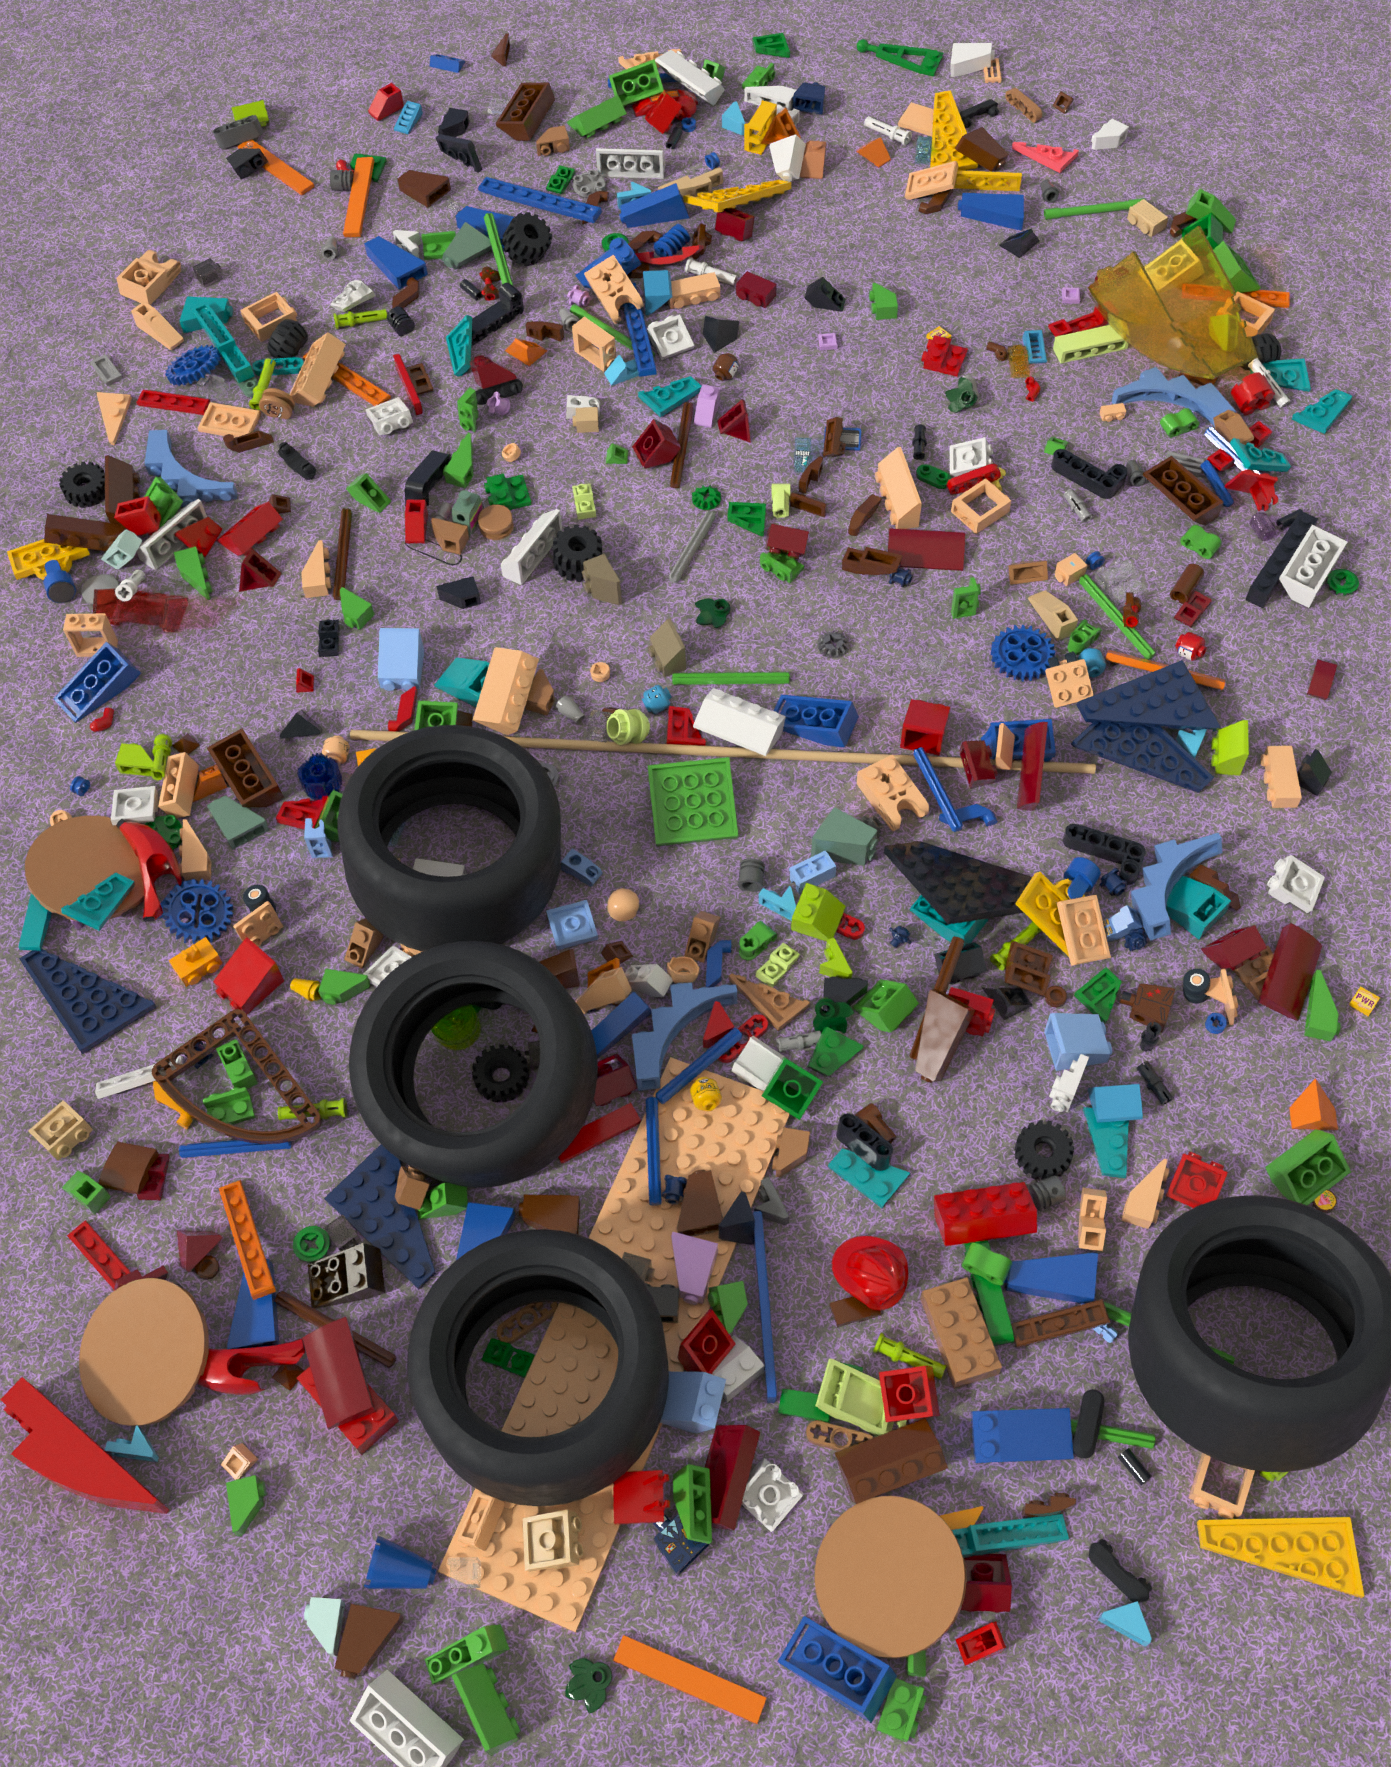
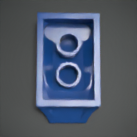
M623 238L612 240L609 245L610 249L575 275L584 288L592 289L584 273L612 255L615 256L626 275L641 265L638 257Z
M1052 719L992 722L988 731L981 737V740H985L986 746H990L992 752L990 759H996L999 725L1004 723L1015 736L1012 759H1022L1026 728L1039 722H1048L1044 762H1047L1056 756Z

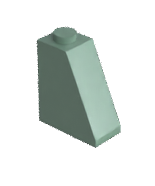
M465 222L445 250L442 261L447 267L458 269L489 252L492 249L490 239Z
M227 796L215 799L207 805L210 814L232 850L269 831L263 817L246 807H242L241 804Z

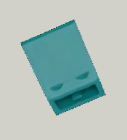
M456 657L434 684V687L477 707L490 663Z
M1182 876L1168 897L1166 911L1170 918L1200 940L1226 913L1231 900L1214 887Z
M922 895L919 896L910 908L911 912L949 942H951L954 936L960 937L964 940V945L971 943L988 922V919L948 925Z

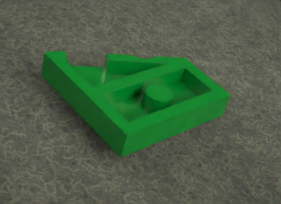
M784 33L752 37L756 53L790 58V50Z
M729 502L728 522L759 536H764L765 503Z

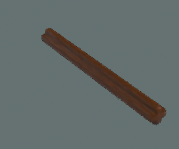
M685 402L683 405L677 440L681 449L674 457L670 480L671 488H679L681 484L693 413V403Z
M349 508L341 510L333 589L334 600H341L340 589L342 587L345 588L352 519V512Z
M955 936L952 938L934 989L944 993L947 992L965 943L962 938ZM924 1017L909 1055L911 1059L916 1061Z
M284 1291L278 1292L276 1295V1304L318 1328L335 1321ZM352 1330L358 1351L388 1368L394 1365L397 1358L395 1354Z

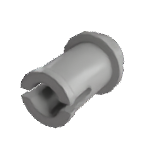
M443 502L433 518L448 521L447 518L452 510V506L449 503Z

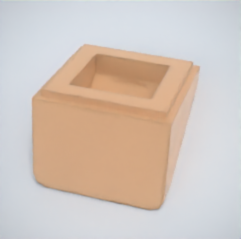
M241 1443L232 1447L221 1466L235 1480H238L255 1464L258 1458Z

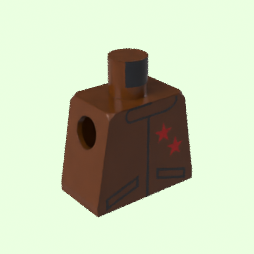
M1141 983L1137 988L1136 994L1123 991L1119 1003L1132 1007L1129 1018L1146 1026L1150 1022H1152V1025L1153 1022H1157L1161 1026L1162 1033L1167 1022L1175 989Z

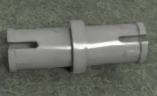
M1073 489L1067 490L1063 497L1070 504L1072 512L1078 515L1082 523L1091 521L1093 516L1085 507V502L1077 496Z
M820 1031L805 1034L799 1032L793 1036L776 1038L778 1052L798 1049L799 1051L803 1050L804 1047L816 1046L821 1033Z

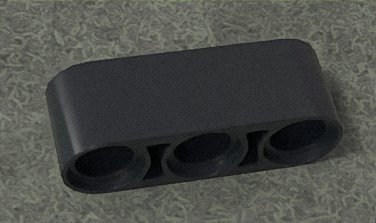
M850 1113L841 1115L836 1132L837 1139L875 1170L884 1171L888 1169L893 1154V1146L857 1116Z

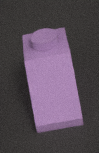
M702 384L697 400L694 425L712 427L720 404V387Z

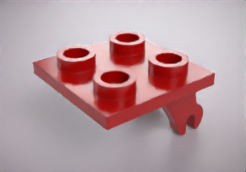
M1243 470L1225 484L1226 489L1250 493L1258 511L1262 510V506L1264 511H1267L1271 499H1273V505L1278 502L1274 483L1278 481V477H1273L1270 474L1254 473L1252 470Z
M663 1470L631 1471L624 1473L613 1482L614 1525L664 1522V1510L670 1507V1500H665L664 1502L663 1485L669 1481V1474H664L663 1476Z

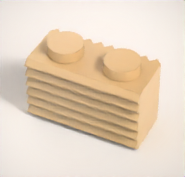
M1143 199L1129 208L1127 219L1132 225L1140 228L1142 233L1153 237L1166 229L1168 217Z

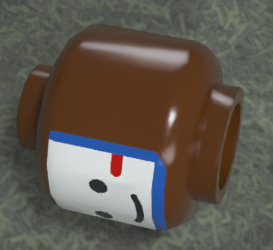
M730 353L719 355L712 368L715 377L721 381L725 379L731 380L739 368L737 358Z

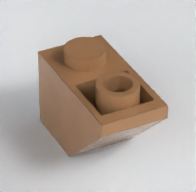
M565 125L548 128L536 141L538 156H541V153L544 156L551 153L550 143L554 153H563L570 150L569 137Z
M1227 410L1213 418L1215 430L1229 443L1233 438L1239 439L1240 443L1244 445L1254 440L1253 434L1240 414Z
M432 518V531L442 550L460 555L469 539L468 526Z
M539 669L537 674L534 675L525 709L548 716L555 702L554 690L543 669Z
M700 911L694 917L684 954L685 957L705 962L707 950L711 948L717 934L721 917L704 911Z
M366 918L357 921L344 960L362 969L382 942L384 934L377 930Z
M783 1127L782 1135H777L776 1148L779 1149V1155L774 1156L772 1169L776 1170V1177L781 1178L806 1161L810 1131Z
M410 1165L408 1168L401 1166L395 1193V1199L398 1204L420 1210L429 1187V1182L425 1175Z

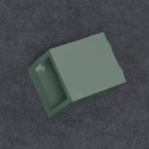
M834 807L812 837L811 857L826 850L833 862L865 866L867 861H872L877 854L875 848L878 844V830Z

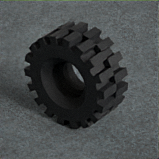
M81 462V465L76 463L73 464V468L69 466L67 468L68 472L64 471L62 473L63 477L59 479V486L69 504L72 503L75 507L79 504L80 508H84L85 505L92 507L93 503L97 505L100 503V499H105V472L102 467L100 468L98 464L94 465L93 462L88 464ZM89 482L85 486H80L82 483Z
M499 1044L498 1049H495L494 1045L490 1046L491 1051L487 1052L484 1049L481 1051L483 1056L480 1057L478 1055L475 1058L476 1063H473L472 1077L480 1095L483 1094L487 1100L489 1098L493 1102L502 1100V1103L507 1102V1098L513 1100L516 1098L515 1095L517 1093L521 1095L523 1087L526 1088L528 1085L529 1070L526 1059L523 1055L521 1056V1052L518 1049L514 1051L513 1046L508 1045L507 1049H505L504 1044ZM498 1068H506L510 1075L508 1079L498 1082L493 1079V1073Z
M1038 1120L1036 1125L1033 1122L1029 1123L1028 1128L1024 1127L1015 1144L1014 1156L1015 1159H1018L1017 1165L1019 1168H1024L1023 1173L1026 1175L1031 1173V1178L1035 1180L1036 1177H1041V1180L1054 1175L1062 1176L1064 1171H1067L1073 1158L1074 1146H1072V1137L1067 1138L1069 1132L1066 1129L1062 1132L1060 1130L1061 1125L1058 1123L1056 1127L1052 1126L1053 1121L1048 1120L1046 1124H1043V1120ZM1039 1143L1049 1144L1053 1148V1154L1050 1157H1042L1036 1153L1035 1147Z

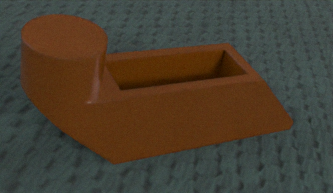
M954 189L935 193L928 204L921 202L918 211L923 214L941 211Z
M597 191L589 195L586 204L598 207L601 201L608 202L609 192Z
M1186 212L1174 216L1170 229L1171 236L1173 238L1181 236L1182 230L1180 225L1191 220L1196 222L1198 219L1187 215Z
M642 231L628 245L634 253H638V249L647 241L650 243L656 242L663 237V234L657 231Z
M413 277L408 279L407 287L393 296L392 308L399 306L405 308L419 298L420 285L418 280Z
M255 431L235 438L232 434H227L223 437L225 446L238 453L274 443L272 435L262 431Z
M871 494L855 510L850 520L848 534L851 536L859 534L860 528L875 513L882 498Z

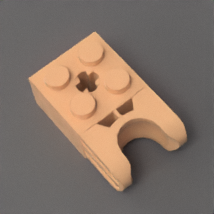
M150 249L147 250L116 278L120 295L139 303L145 301L151 305L181 272V263L174 259H170L165 263H159L157 252Z
M614 255L584 273L590 287L614 324L621 321L619 316L621 305L631 303L637 309L644 307L642 298Z
M893 754L858 771L857 785L890 830L896 831L900 829L901 816L898 813L900 810H911L918 817L929 814V805Z

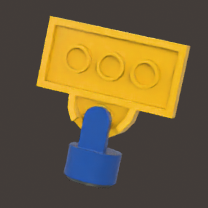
M44 539L7 551L16 580L36 574L38 578L44 580L43 584L47 597L56 603L68 602L75 596L76 587L72 576L68 573L72 567V561L90 555L87 548L44 543Z
M1076 857L1064 872V880L1054 884L1041 872H1037L1015 903L1068 957L1057 902L1085 897L1084 893L1090 892L1101 875L1100 869L1090 859Z

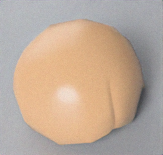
M624 888L613 891L608 899L607 906L610 916L617 921H628L634 918L639 909L640 902L637 894L630 889Z
M684 956L672 957L670 963L667 962V974L675 984L693 983L699 975V966L692 958Z

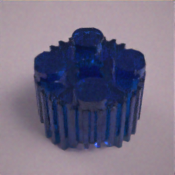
M322 753L312 754L308 758L309 760H305V763H302L300 768H298L297 773L302 788L311 799L317 798L320 800L322 796H329L333 790L339 792V789H341L342 775L337 762L331 757L328 758V756Z

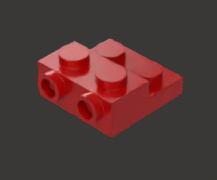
M934 335L933 339L928 340L926 348L928 351L923 352L921 362H924L923 368L958 377L968 348L951 345L952 339Z
M950 987L949 996L976 1010L966 1032L982 1037L984 1032L989 1034L996 1010L992 1008L993 999Z
M1190 1151L1188 1155L1183 1153L1166 1196L1192 1208L1217 1200L1228 1172L1223 1171L1224 1166L1213 1161L1207 1164L1201 1161L1202 1156Z

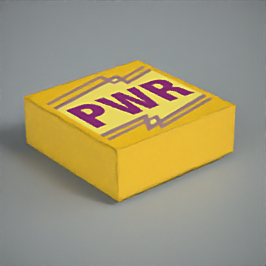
M940 326L929 332L926 336L927 339H933L934 335L949 339L952 337Z
M1360 986L1349 1006L1369 1016L1380 997Z

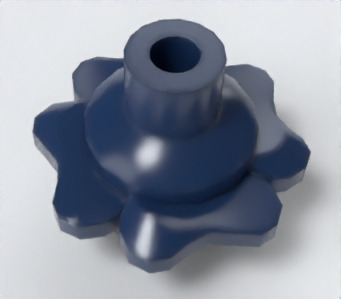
M905 927L889 928L893 937L890 944L895 948L900 943H912L909 939L911 933Z
M1142 928L1130 930V934L1125 936L1126 942L1124 947L1129 948V951L1143 948L1147 944L1148 935L1146 931Z

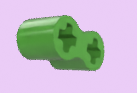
M1185 408L1178 413L1165 415L1160 420V425L1169 438H1172L1182 433L1196 430L1200 422L1190 408Z
M1192 525L1180 539L1181 545L1195 551L1206 559H1210L1222 545V541L1217 535L1207 533L1198 525Z
M972 1243L961 1265L968 1272L979 1275L993 1284L1003 1285L1012 1266V1261L1001 1254L988 1250L980 1244Z

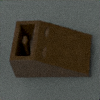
M361 1243L308 1264L311 1307L314 1309L370 1299L385 1293L381 1249Z

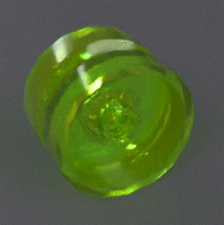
M472 1004L449 1013L431 1029L440 1045L454 1051L464 1050L472 1046L479 1039L482 1030L481 1021Z

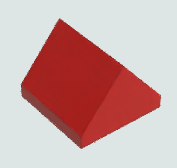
M298 668L296 693L313 692L314 675Z

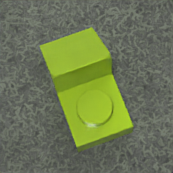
M835 938L826 940L824 954L828 961L820 964L819 973L829 977L837 976L841 979H852L853 972Z

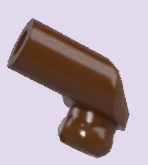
M988 342L986 350L994 352L999 361H1004L1008 356L1005 346Z

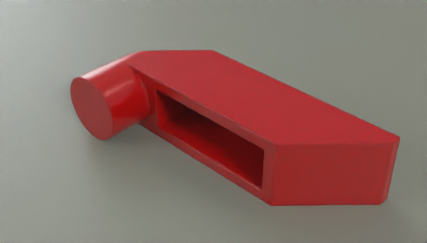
M416 686L401 695L397 720L388 721V731L400 732L413 722L418 693Z

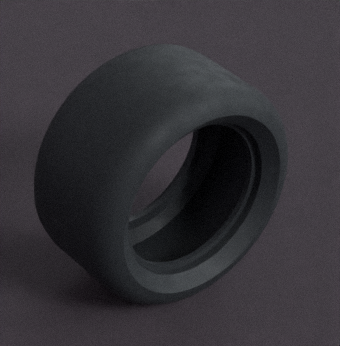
M439 725L421 728L400 735L372 752L356 768L344 789L338 812V836L346 882L357 907L364 917L377 930L393 941L422 952L432 947L459 941H483L502 944L525 930L545 909L553 894L560 872V805L552 781L537 759L519 744L497 733L471 726ZM446 804H463L484 809L506 823L516 837L506 853L493 864L474 873L461 876H434L416 871L399 861L387 848L395 831L410 817L428 808Z
M459 941L432 947L416 954L400 964L380 982L365 1003L356 1022L349 1053V1074L357 1108L366 1126L385 1149L408 1165L437 1180L464 1187L482 1188L501 1186L531 1176L549 1165L568 1148L581 1130L591 1109L596 1091L598 1061L593 1034L586 1017L560 981L545 966L527 954L508 946L483 941ZM501 1002L527 1012L536 1026L541 1050L536 1080L523 1103L504 1120L478 1131L451 1132L435 1128L423 1114L414 1089L415 1061L421 1044L430 1030L449 1013L473 1003Z
M1244 1195L1213 1200L1196 1206L1173 1220L1161 1232L1147 1253L1140 1271L1129 1324L1128 1346L1132 1369L1141 1393L1151 1409L1173 1433L1198 1451L1224 1463L1255 1471L1291 1472L1316 1467L1332 1461L1354 1446L1370 1429L1379 1414L1391 1385V1274L1370 1246L1350 1228L1326 1213L1308 1205L1278 1197ZM1251 1286L1280 1293L1299 1303L1321 1323L1333 1343L1337 1362L1320 1373L1297 1379H1275L1252 1374L1227 1362L1206 1344L1194 1327L1188 1307L1205 1294L1226 1287Z
M550 1229L512 1232L486 1241L465 1253L442 1273L424 1298L416 1315L408 1346L407 1373L412 1402L425 1431L440 1455L454 1472L472 1487L499 1500L518 1505L554 1506L586 1498L615 1482L630 1469L650 1444L658 1429L667 1400L669 1366L665 1336L660 1314L651 1293L637 1273L620 1256L592 1239L570 1232ZM559 1302L578 1307L598 1319L610 1332L618 1347V1363L615 1377L609 1391L599 1406L575 1426L560 1433L542 1437H522L497 1430L479 1418L468 1404L466 1374L472 1352L485 1331L503 1315L531 1303Z

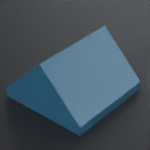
M668 270L643 271L645 315H651L672 298L671 276Z
M1140 1084L1088 1088L1089 1098L1097 1123L1143 1119Z

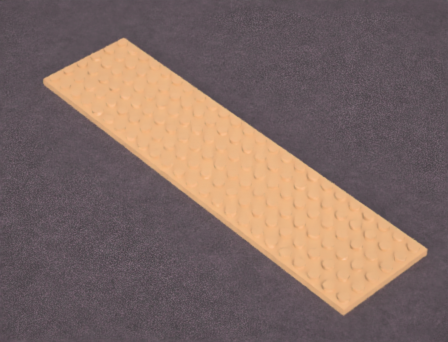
M670 1057L660 1079V1088L655 1090L653 1097H656V1093L690 1064ZM704 1070L665 1104H661L658 1101L661 1205L651 1206L649 1204L645 1112L589 1239L600 1243L620 1256L637 1273L642 1281L650 1284L651 1287H661V1285L670 1284L675 1286V1288H679L671 1235L672 1232L677 1233L682 1202H679V1204H669L662 1197V1192L666 1188L665 1175L684 1177L688 1180V1175L697 1170H711L723 1218L741 1191L746 1193L752 1208L761 1186V1180L764 1179L775 1153L777 1135H782L783 1127L785 1128L790 1114L763 1098L761 1095L764 1091ZM708 1077L714 1079L718 1084L722 1100L712 1111L699 1110L693 1103L690 1088L698 1078ZM719 1231L694 1236L695 1238L718 1243V1253L704 1303L693 1305L686 1303L683 1298H680L678 1323L662 1322L668 1366L671 1372L685 1371L677 1359L680 1344L711 1308L708 1301L709 1287L720 1285L737 1245L736 1242L719 1239ZM565 1303L558 1304L501 1431L522 1437L553 1435L580 1423L599 1406L609 1391L615 1377L618 1363V1347L610 1332L598 1319L578 1307ZM659 1423L658 1429L648 1447L627 1472L644 1470L662 1423ZM613 1483L586 1498L554 1506H527L503 1501L505 1506L485 1551L457 1540L477 1492L483 1493L475 1488L438 1569V1573L576 1633L621 1524L614 1525ZM563 1510L576 1512L582 1523V1529L578 1532V1542L582 1544L583 1557L579 1558V1565L560 1569L548 1568L531 1572L525 1571L523 1518Z

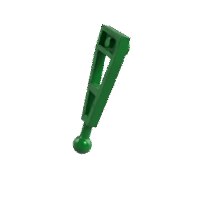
M865 39L859 40L856 46L857 50L861 53L866 51L874 52L876 57L916 73L933 77L944 54L937 50L880 43L879 46L869 44ZM904 54L925 56L921 66L902 58Z

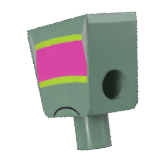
M467 490L461 491L452 508L453 523L468 526L469 536H471L478 524L479 513L484 509L481 497L478 494Z

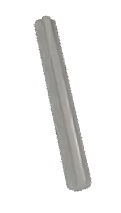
M708 510L672 569L669 575L670 582H679L716 518L714 512Z

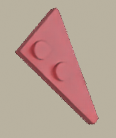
M1014 142L1012 144L1013 150L1058 173H1061L1079 153L1077 149H1074L1073 152H1066L1062 150V147L1037 144V147H1028L1025 142Z

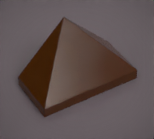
M509 33L504 35L491 54V57L502 66H506L509 55Z
M791 493V507L825 518L826 503L812 496Z

